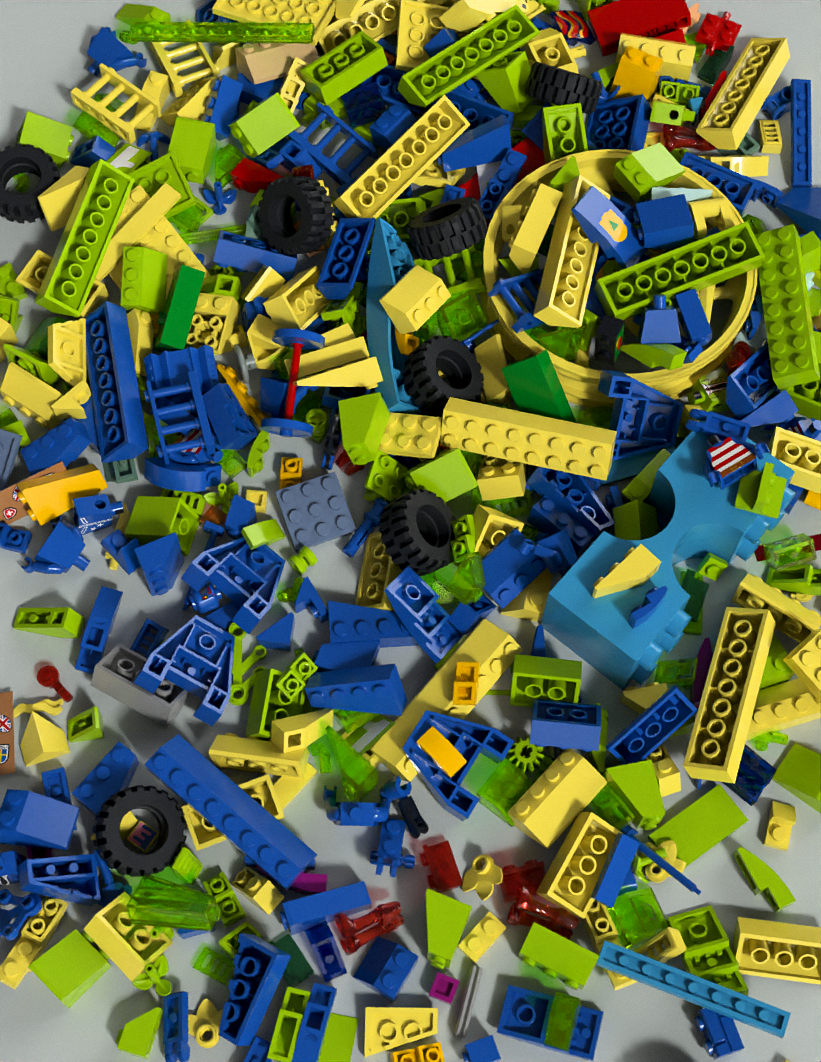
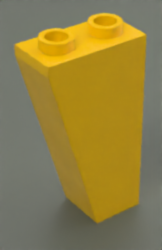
M94 464L16 484L20 491L17 493V496L22 504L27 503L30 508L26 510L32 521L37 520L41 526L73 508V499L94 496L108 487L101 472Z

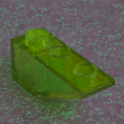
M607 784L591 800L590 805L598 815L617 830L621 831L625 826H630L634 823L635 816Z

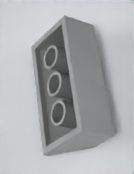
M119 643L95 665L90 685L160 725L167 727L179 714L190 692L165 678L154 693L133 683L147 658Z

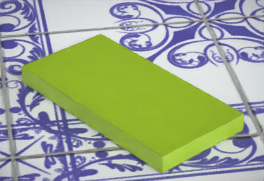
M718 784L651 833L648 838L656 847L665 841H675L677 847L676 859L686 862V868L747 823L748 819L723 787Z

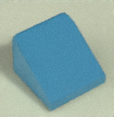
M702 97L689 99L687 109L696 111L694 123H690L692 126H695Z

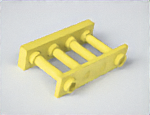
M189 19L186 20L187 31L163 39L161 37L158 38L154 31L147 33L150 48L163 73L169 75L170 86L176 98L183 95L182 87H184V84L209 75L217 78V75L220 74L217 64H213L199 38L197 27L193 26ZM191 38L193 42L171 51H164V46ZM196 50L200 55L177 64L170 62L172 58ZM204 63L206 69L182 77L177 75L178 71Z
M101 63L99 65L101 78L86 91H81L76 87L71 91L73 104L131 145L136 140L134 128L147 115L152 112L157 117L161 116L160 103L156 98H151L118 75L113 68ZM107 82L115 87L100 102H96L91 98ZM121 92L130 97L115 112H110L105 108ZM136 102L144 107L129 122L120 119Z

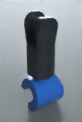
M397 776L385 782L383 791L387 798L391 800L399 799L397 805L406 821L409 833L413 838L417 839L421 833H427L429 827L421 816L412 796H408L411 792V782L400 786L401 778Z

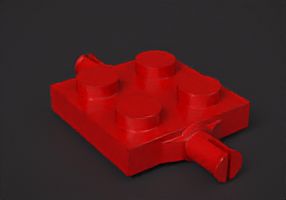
M727 11L724 12L722 18L710 13L706 14L695 38V41L703 43L708 47L705 51L706 55L712 56L715 49L728 53L731 52L742 25L729 21L731 17L730 12L728 14Z

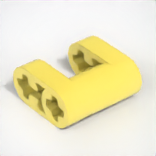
M726 197L687 202L694 224V240L706 237L707 227L705 218L714 217L720 232L735 226Z

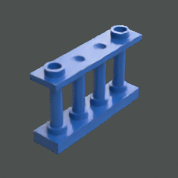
M318 102L316 104L318 116L302 133H297L295 130L289 133L288 139L289 141L291 139L305 148L321 170L342 186L352 180L351 174L368 155L374 160L377 159V147L371 141L367 142L334 115L329 106ZM326 119L333 127L316 145H311L307 138ZM340 131L348 139L331 157H326L322 154V149ZM355 143L362 149L361 153L346 169L341 170L336 162Z
M537 268L530 273L505 280L501 278L492 285L493 289L488 293L490 297L501 294L516 314L517 321L512 326L516 333L546 324L533 316L535 306L522 289L526 287L534 300L537 301L539 291L534 284H538L540 287L544 269L540 270ZM510 291L515 292L528 310V313L522 310Z
M196 370L188 372L189 380L185 381V383L152 390L151 382L146 381L148 388L144 390L146 403L151 402L161 444L157 445L159 458L164 457L166 465L170 464L168 454L197 447L206 448L207 455L216 454ZM182 392L192 393L193 399H190L189 402L156 408L155 398ZM188 410H192V412L197 411L198 417H194V420L164 427L160 425L159 417ZM197 428V430L201 429L202 436H199L198 439L165 446L163 435Z

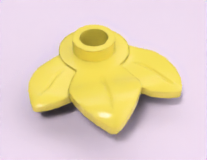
M649 841L645 843L653 851L664 848L667 857L663 859L680 873L683 872L686 862L676 859L677 847L675 841H665L658 847ZM655 862L646 865L645 873L651 882L660 883L666 880L667 877H672ZM655 867L661 869L658 874L653 873Z
M488 855L476 856L472 861V868L465 873L462 891L468 892L476 889L480 899L485 901L493 893L494 884L502 883L503 872L501 868L495 865L494 860Z
M204 999L196 1015H188V1034L195 1036L197 1043L201 1047L212 1048L218 1043L220 1039L218 1032L223 1009L218 1012L210 1000ZM207 1032L212 1033L210 1040H205L204 1038Z

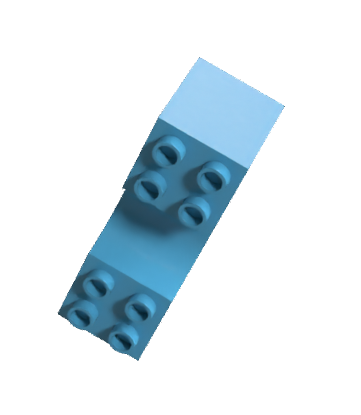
M692 431L658 469L646 503L656 508L657 521L661 532L648 539L631 541L614 537L603 531L548 593L541 622L543 629L621 690H624L632 680L642 686L656 669V661L665 651L669 654L684 635L682 631L691 619V616L684 612L690 595L678 583L673 566L687 559L705 558L709 552L726 560L728 566L736 556L746 562L760 545L761 541L759 539L765 531L771 532L785 515L786 511L784 509L796 494L788 488L795 471L769 453H763L764 458L761 460L756 456V471L761 472L765 462L774 464L772 473L787 479L779 516L775 519L735 508L734 504L740 479L723 490L720 489L717 482L713 483V487H710L709 482L703 476V462L706 459L705 452L710 449L706 441L711 436L702 434V432ZM749 438L746 439L747 443L756 445ZM642 544L661 561L658 571L643 585L598 598L592 597L594 583L601 576L605 578L609 574V569L616 562L621 563L625 559V554L632 547L636 549ZM666 585L668 590L658 609L645 622L633 629L628 622L631 611L635 607L643 605L646 593L654 587L659 589Z

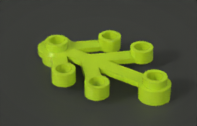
M233 622L228 629L229 634L235 636L232 666L233 684L231 683L229 702L232 705L240 706L245 704L249 698L248 691L254 686L256 672L266 669L263 666L256 667L253 675L243 684L242 676L258 660L265 659L267 651L264 646L258 645L254 648L253 653L242 663V639L246 637L247 633ZM237 630L242 631L239 636H236L234 632ZM258 650L264 651L263 655L260 656L256 652ZM239 692L242 694L240 698L234 697L235 693Z

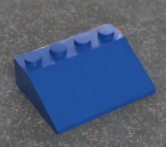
M643 94L599 103L596 106L595 112L589 114L585 130L586 137L600 150L623 149L638 151L644 149L652 108Z

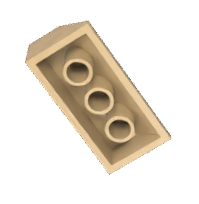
M282 35L269 40L262 39L260 42L253 44H244L242 47L236 48L237 70L254 85L285 77L294 57L308 64L319 59L314 45Z

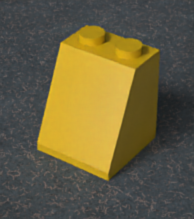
M628 45L620 59L610 92L614 91L619 85L621 87L618 93L607 101L643 94L649 103L657 90L663 59Z

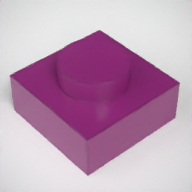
M437 972L429 996L451 1005L460 981Z

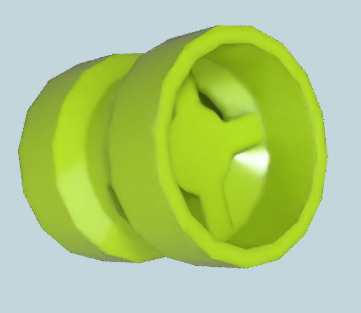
M318 408L311 409L306 414V422L313 426V436H322L328 428L326 413Z
M303 546L299 549L297 555H292L288 558V563L298 575L302 576L307 571V568L314 566L318 563V560L307 546Z

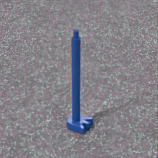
M205 520L202 529L203 532L210 534L204 551L213 548L217 536L222 537L225 531L223 527ZM191 586L183 602V611H187L188 606L191 605L188 595L191 594Z
M627 825L620 831L640 843L639 851L691 892L694 891L698 895L701 893L696 884L634 836L638 834L637 830Z

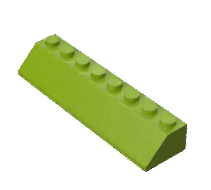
M516 4L403 75L397 89L410 104L427 107L538 36L540 31Z
M99 159L90 166L34 303L53 313L80 317L135 181L134 178L102 159Z

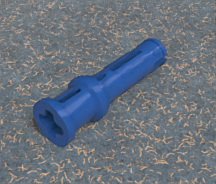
M376 498L374 500L375 504L369 512L364 514L363 522L344 548H342V552L348 557L353 558L374 527L380 526V516L387 505L382 499Z

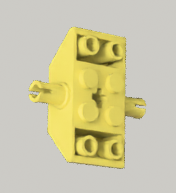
M552 28L541 30L538 36L519 47L521 51H525L531 68L535 62H540L579 74L575 59L586 56L584 45L581 44L569 49L563 34Z

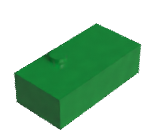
M181 265L174 272L164 310L159 313L157 318V324L160 325L153 350L159 352L184 350L205 272L185 265Z
M547 349L513 361L501 369L520 412L577 423Z

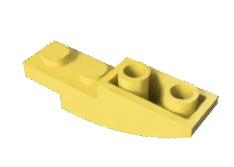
M697 155L747 177L768 176L769 156Z
M49 896L44 897L41 902V910L26 923L21 931V937L0 966V982L16 990L27 972H31L28 966L42 955L68 907L67 902Z
M594 900L583 920L597 955H600L604 941L621 947L622 945L617 937L618 932L606 906ZM603 968L614 991L637 982Z

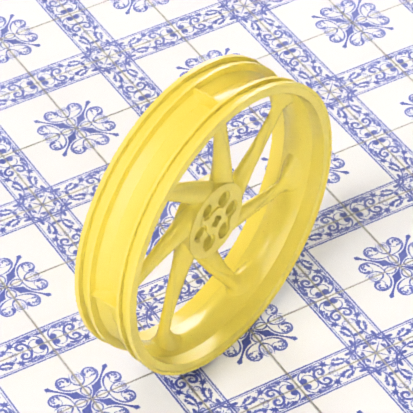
M602 149L580 152L556 159L523 178L504 197L496 209L485 238L481 278L485 282L486 292L480 293V300L487 325L496 319L499 321L498 324L488 331L491 337L500 334L505 358L509 363L546 349L534 341L525 331L519 333L514 331L512 326L517 321V316L508 303L501 298V294L492 297L488 295L493 289L492 285L499 280L500 261L498 259H500L504 243H506V241L502 240L503 206H531L532 202L529 199L533 190L538 191L541 183L549 187L551 180L571 156L576 157L581 176L615 197L612 191L626 192L613 177L615 164L636 151ZM683 165L681 166L686 170L685 173L665 186V188L682 187L685 189L703 188L713 190L711 199L717 196H724L708 180ZM728 200L735 226L744 223L738 211ZM714 217L705 221L707 230L716 227ZM549 226L544 237L545 239L551 241L554 227ZM656 249L649 257L651 259L662 255V252L666 250ZM755 268L730 278L724 286L715 287L713 300L731 299L733 301L732 310L720 336L712 346L700 353L692 363L683 364L682 367L673 370L662 369L653 372L624 374L674 400H679L692 393L691 389L699 378L723 367L734 350L731 348L737 335L743 329V324L754 301L758 269ZM538 284L534 285V286L537 288V290L539 291V289H540L539 285H538ZM524 291L531 302H534L535 300L529 291ZM515 296L514 299L522 308L524 306L518 296ZM635 316L625 319V327L638 337L640 325L633 322ZM575 346V363L568 362L547 350L568 402L592 409L613 411L615 397H608L598 391L602 371L589 367L590 346L586 352Z

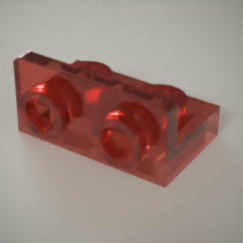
M447 840L429 847L427 844L423 845L422 853L419 854L422 866H427L430 875L426 877L430 889L434 888L436 892L443 893L463 886L449 841Z
M537 859L524 862V866L515 867V865H508L502 868L503 879L502 883H500V888L505 904L539 896L536 891L546 875L544 861L538 862Z

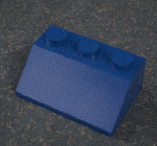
M516 528L508 533L468 571L470 576L492 601L502 609L547 568L543 558L534 555L532 550H530L528 555L518 551L521 542L527 538Z
M176 532L134 549L143 577L152 596L163 595L173 588L183 566L184 559Z
M543 699L533 700L530 744H535L539 747L554 746L560 749H581L585 752L598 751L601 732V705Z

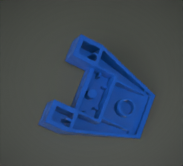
M793 187L776 202L775 206L807 233L814 231L821 241V188Z
M602 370L598 391L608 397H615L609 430L617 431L612 460L675 445L684 404L622 372Z
M242 537L203 551L191 562L181 579L197 592L210 581L241 607L232 621L247 634H250L271 608L285 560L266 544L251 550L245 538Z
M196 615L149 655L133 683L154 693L164 678L201 698L193 716L213 726L223 714L230 699L235 636Z
M426 710L402 747V750L442 808L461 821L469 818L479 798L462 788L460 784L479 753H482L498 764L504 760L515 741L495 728ZM432 726L467 761L451 778L434 764L433 759L417 746L416 741Z

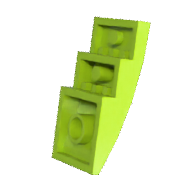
M711 905L667 917L669 927L679 930L687 948L686 951L680 954L687 973L746 996L748 995V987L739 972V964L729 946V939Z

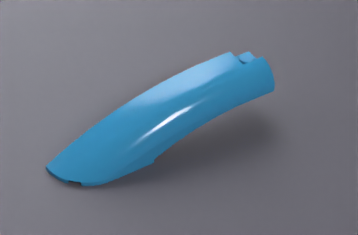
M378 218L370 254L366 303L369 357L376 356L383 381L377 383L378 387H375V393L380 392L391 413L424 416L426 413L421 410L422 407L420 405L417 406L413 402L414 398L409 396L407 392L408 387L404 384L403 368L408 356L400 353L395 336V325L379 301L414 266V261L406 243L402 242L399 236L396 235L397 231L385 220Z

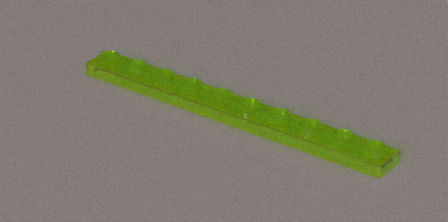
M132 22L128 38L130 42L312 44L315 26L314 23Z

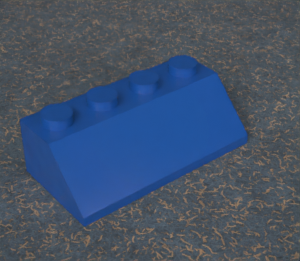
M686 151L680 164L713 184L732 203L742 218L758 181Z
M340 218L316 285L326 299L344 300L353 289L376 222L375 218Z
M220 230L213 262H216V265L228 268V266L236 267L237 271L244 273L251 271L256 274L263 265H267L286 280L284 283L293 278L297 254L286 255L279 253L266 241Z
M768 341L727 377L726 404L737 419L755 410L778 388L772 378Z
M674 684L606 745V748L624 765L641 762L698 712V709Z

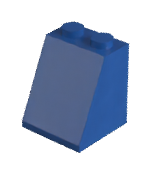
M684 194L636 203L633 221L635 225L638 224L639 226L637 228L638 239L643 240L645 248L674 250L693 243L694 224Z

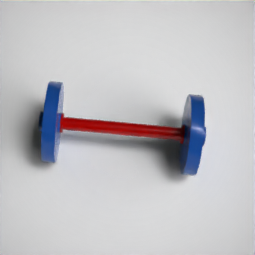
M276 329L273 331L272 341L276 344L293 348L284 419H262L260 429L282 437H312V425L292 420L297 387L293 386V381L298 379L301 349H322L325 337L307 330Z

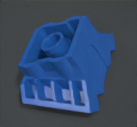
M202 345L198 349L189 347L172 352L164 351L160 355L150 353L144 358L147 381L151 382L152 390L183 384L189 380L188 372L195 370L202 396L219 383L213 347ZM182 392L164 396V398L174 404L189 402L190 399H193L192 393Z

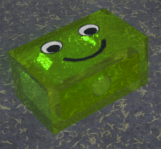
M803 533L763 545L766 563L776 571L817 559L813 539Z

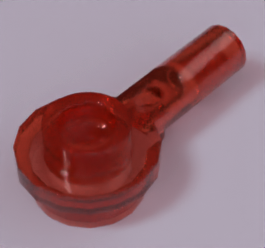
M49 665L42 667L37 673L39 684L43 687L54 689L66 703L70 702L73 696L60 683L58 670Z

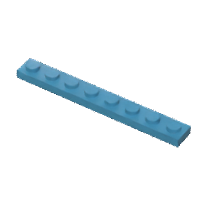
M604 941L596 964L597 966L777 1037H784L790 1012Z

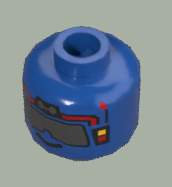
M210 582L199 592L193 588L191 589V594L188 595L194 611L197 610L203 614L219 607V599L222 598L220 590L217 587H213Z

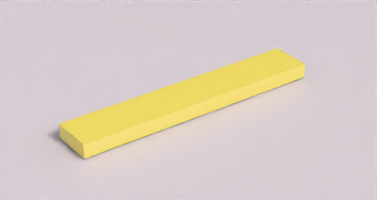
M165 183L110 240L96 275V280L101 282L123 259V247H134L178 202L181 195Z

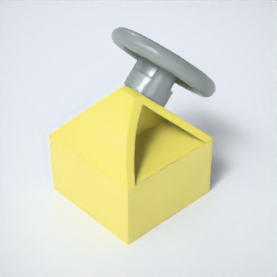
M261 314L257 315L247 331L249 353L243 355L238 344L233 345L236 364L241 379L245 384H248L250 381L248 370L255 368L284 370L286 369L284 360L292 358L293 348L285 347L272 341L273 331L286 327L273 322L272 319Z

